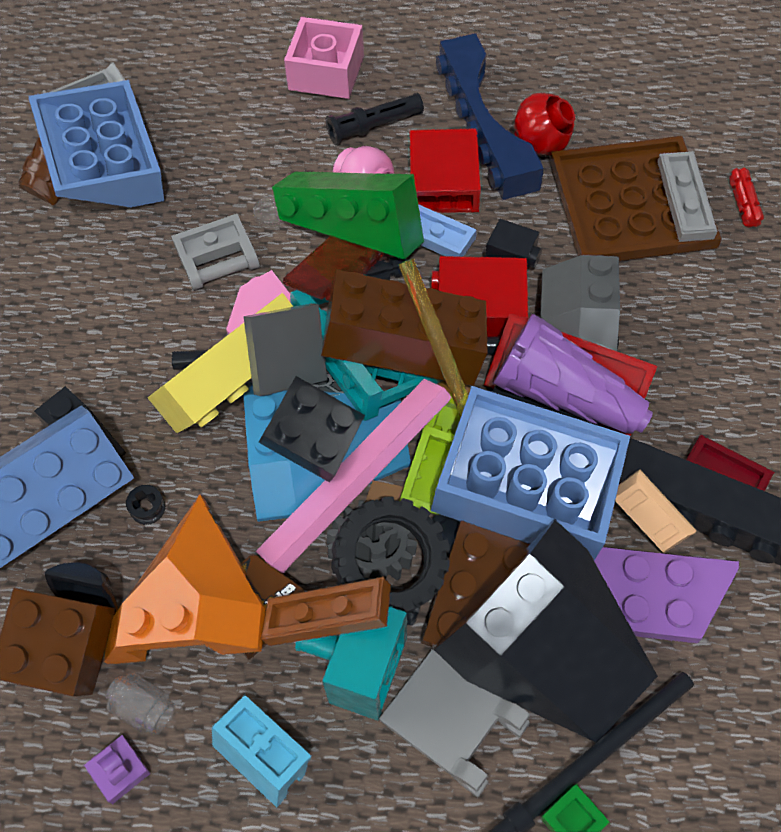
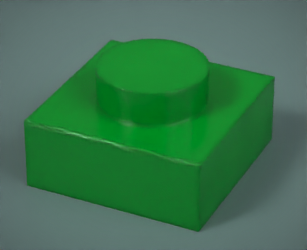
M577 784L540 818L551 832H600L610 823Z

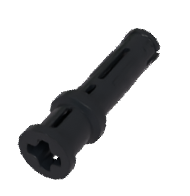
M414 93L413 95L365 110L354 107L350 113L337 117L329 115L326 116L327 132L334 145H338L341 143V140L355 135L363 137L366 136L369 129L416 114H422L424 111L423 101L419 93Z

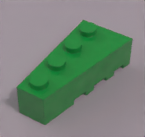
M295 171L272 186L279 220L401 259H406L424 242L414 174Z

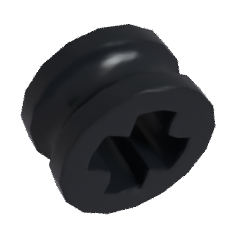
M141 485L135 487L126 498L127 510L134 521L139 524L149 525L155 523L165 513V501L160 491L154 486ZM145 498L153 506L148 511H144L139 504Z

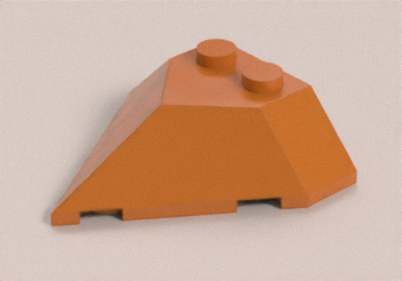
M199 495L113 616L106 645L105 663L143 662L146 660L147 650L195 645H205L221 655L262 651L261 635L265 618V606L259 595L253 591L249 584L244 568L221 527L215 523L209 512L210 508L203 496Z

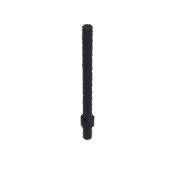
M684 672L677 675L524 803L521 804L517 801L503 813L504 819L489 832H528L536 825L534 820L693 688L694 683L692 679Z

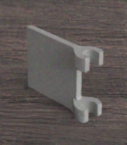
M432 649L379 720L449 773L465 789L479 798L489 783L486 780L488 775L479 767L469 762V760L497 721L520 738L530 724V721H528L530 714L520 706L467 682Z

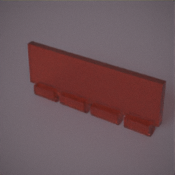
M330 236L283 278V285L321 300L325 297V300L329 301L336 269L365 275L386 253Z

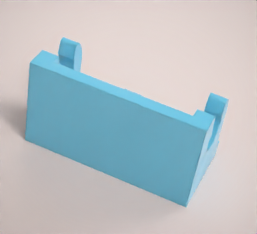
M246 695L212 726V746L276 807L286 798L287 790L296 779L300 782L304 777L307 764L311 760V755Z

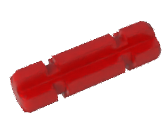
M745 167L741 169L735 168L732 170L729 180L731 187L735 189L733 193L739 212L744 213L741 215L742 222L747 228L758 227L761 225L764 215L761 207L758 206L760 203L754 184L750 181L752 180L750 172Z

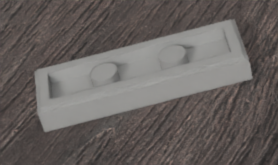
M694 151L660 154L657 163L679 242L715 239L717 228Z

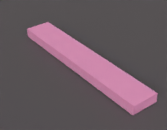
M423 379L340 464L331 482L325 480L256 550L263 560L283 574L450 401L452 397L446 389Z

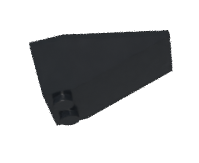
M554 519L524 551L527 555L467 619L463 616L437 644L434 651L467 682L596 743L653 683L658 675L589 550Z

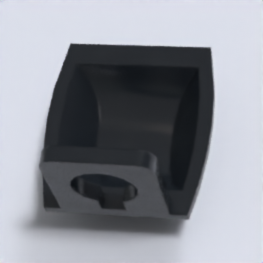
M64 563L45 571L46 582L55 596L115 608L114 615L117 612L118 606L111 589L112 583L106 574L84 563Z

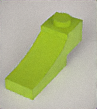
M450 395L452 397L450 401L423 428L399 500L401 501L403 498L409 499L414 502L413 506L419 509L423 506L434 515L438 514L431 511L436 488L467 401Z

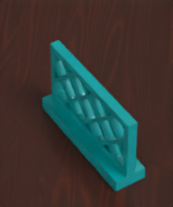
M332 287L310 295L305 288L292 291L290 303L293 307L311 303L319 305L328 303ZM319 308L322 338H324L327 311ZM325 357L327 371L355 409L365 415L364 421L378 416L381 406L408 396L423 379L435 384L444 381ZM381 376L399 381L398 386L383 391L377 384L376 378Z

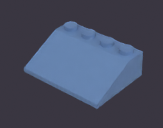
M129 80L28 96L57 197L125 207H135L164 201L161 171Z
M471 386L436 488L431 511L529 544L556 519L589 550L593 560H595L606 541L630 436Z

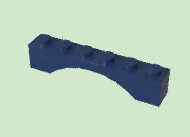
M474 33L440 41V55L436 56L437 71L439 75L445 76L448 95L455 97L457 114L460 119H465L466 129H477L479 162L481 165L486 164L488 168V178L492 189H498L502 200L540 191L544 168L532 144L504 129L491 116L483 104L479 88L485 78L486 52L477 34Z

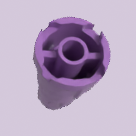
M532 314L493 382L496 386L518 396H527L557 411L563 409L591 423H600L628 434H632L635 430L640 433L643 432L653 414L652 411L648 410L649 402L627 386L623 378L594 361L591 354L563 337L560 330L535 314Z

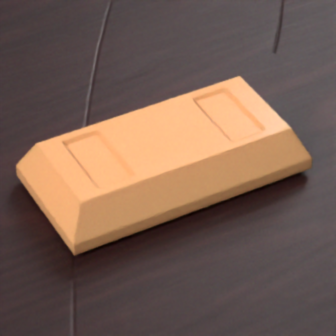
M640 469L619 484L615 502L663 553H666L696 533L697 530Z

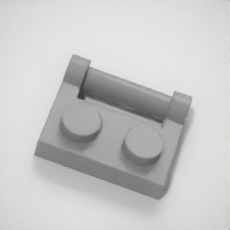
M238 214L172 236L174 246L193 291L203 288V283L246 268L251 271L260 267L255 250ZM241 251L243 254L200 270L196 268L198 265Z

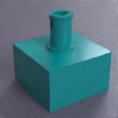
M389 607L387 627L297 641L295 643L296 651H303L330 661L322 680L329 704L379 721L407 641V612Z

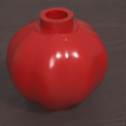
M534 93L525 98L517 110L514 120V135L531 143L537 155L551 156V152L562 151L569 144L575 125L574 110L567 100L561 99L555 94Z

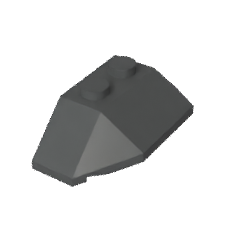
M580 255L543 269L540 318L561 332L617 351L620 318L619 257Z

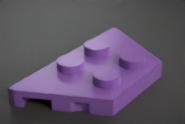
M603 547L594 560L635 636L698 643L702 639L739 569V562L607 547Z

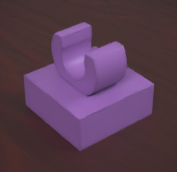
M123 735L84 764L107 801L111 804H114L151 774Z

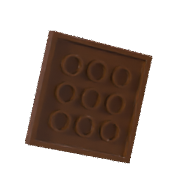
M682 136L551 152L550 163L578 256L619 257V261L719 247L722 238L718 228L715 239L685 242H679L657 162L660 154L688 152Z

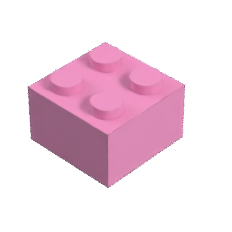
M301 17L284 59L288 90L349 99L364 57L362 25Z

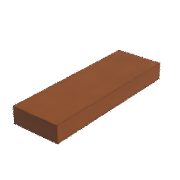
M384 577L269 598L267 600L261 640L267 645L273 646L387 627L391 584Z

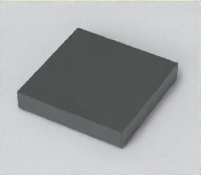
M311 303L243 316L254 395L264 396L288 390L296 376L310 384L327 380L325 356H321L323 338L319 304Z

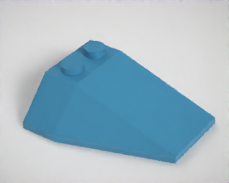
M248 382L246 386L249 390L244 393L248 464L257 521L289 518L325 480L258 443L288 390L258 396L254 395L252 382ZM326 392L329 395L340 394L333 397L355 409L345 393ZM401 399L381 406L378 416L366 421L362 420L342 462L401 403ZM408 444L373 480L378 481L411 466Z

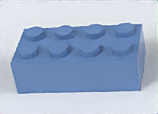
M82 405L0 457V568L134 479L91 413Z

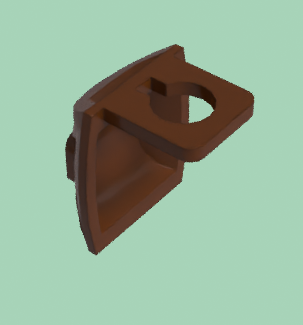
M39 137L22 167L23 172L19 180V188L54 206L60 197L55 195Z

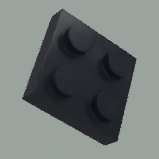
M296 376L258 443L324 480L331 482L365 415Z

